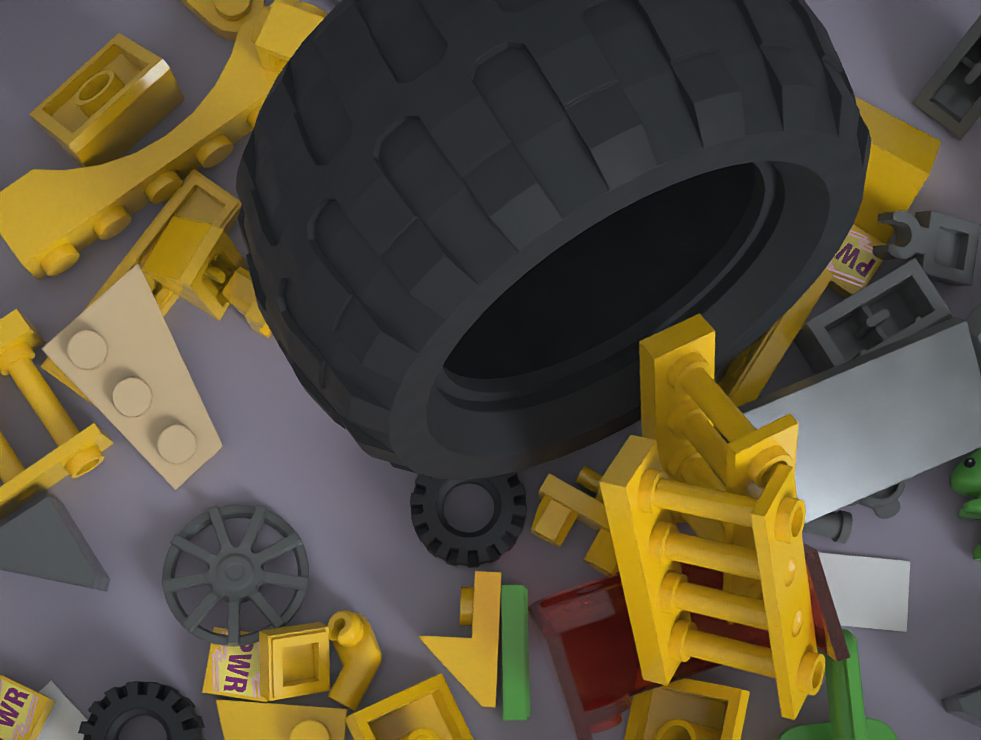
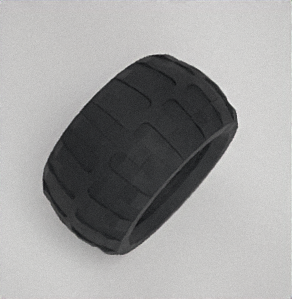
M343 0L333 8L300 44L277 76L258 113L254 129L237 170L236 191L242 204L237 219L242 238L249 253L246 254V259L258 308L299 382L329 417L342 428H346L365 453L373 458L388 461L395 468L436 479L466 480L493 477L524 470L558 459L590 446L640 421L639 341L700 313L715 330L716 372L763 335L818 279L838 252L852 228L863 200L871 137L869 129L860 115L853 89L828 32L804 0Z

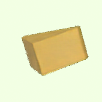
M173 216L141 268V271L210 317L220 321L230 305L222 294L223 289L235 270L242 267L249 271L248 263L224 229L211 223Z

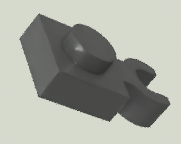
M902 210L878 214V222L889 224L893 227L896 240L893 245L873 246L872 253L881 260L908 258V262L916 258L930 280L952 286H972L981 224L932 210L915 212V216Z

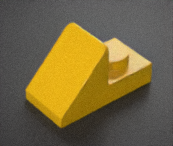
M475 571L474 587L461 586L459 626H472V638L418 637L481 707H496L501 572Z

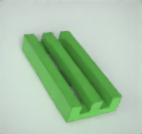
M501 585L503 721L527 720V717H530L528 588H524V585Z

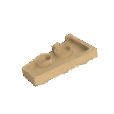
M139 263L131 268L42 348L46 355L175 491L223 447L148 282L141 271Z

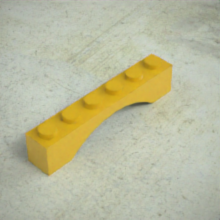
M278 0L292 6L296 2H300L299 0ZM258 13L240 25L232 54L216 85L196 110L166 136L136 153L101 165L68 170L32 169L0 191V235L21 264L38 281L46 275L50 277L57 276L71 268L78 261L80 251L99 238L107 240L121 233L132 220L131 215L150 202L158 204L172 197L176 190L183 185L182 180L189 175L193 168L197 170L201 166L210 168L219 164L233 151V144L253 131L258 113L279 75L262 68L255 43L252 42V30Z

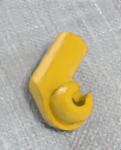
M345 609L334 613L327 623V626H329V639L332 640L343 666L327 697L356 712L382 662V652L372 626L366 617L361 613Z

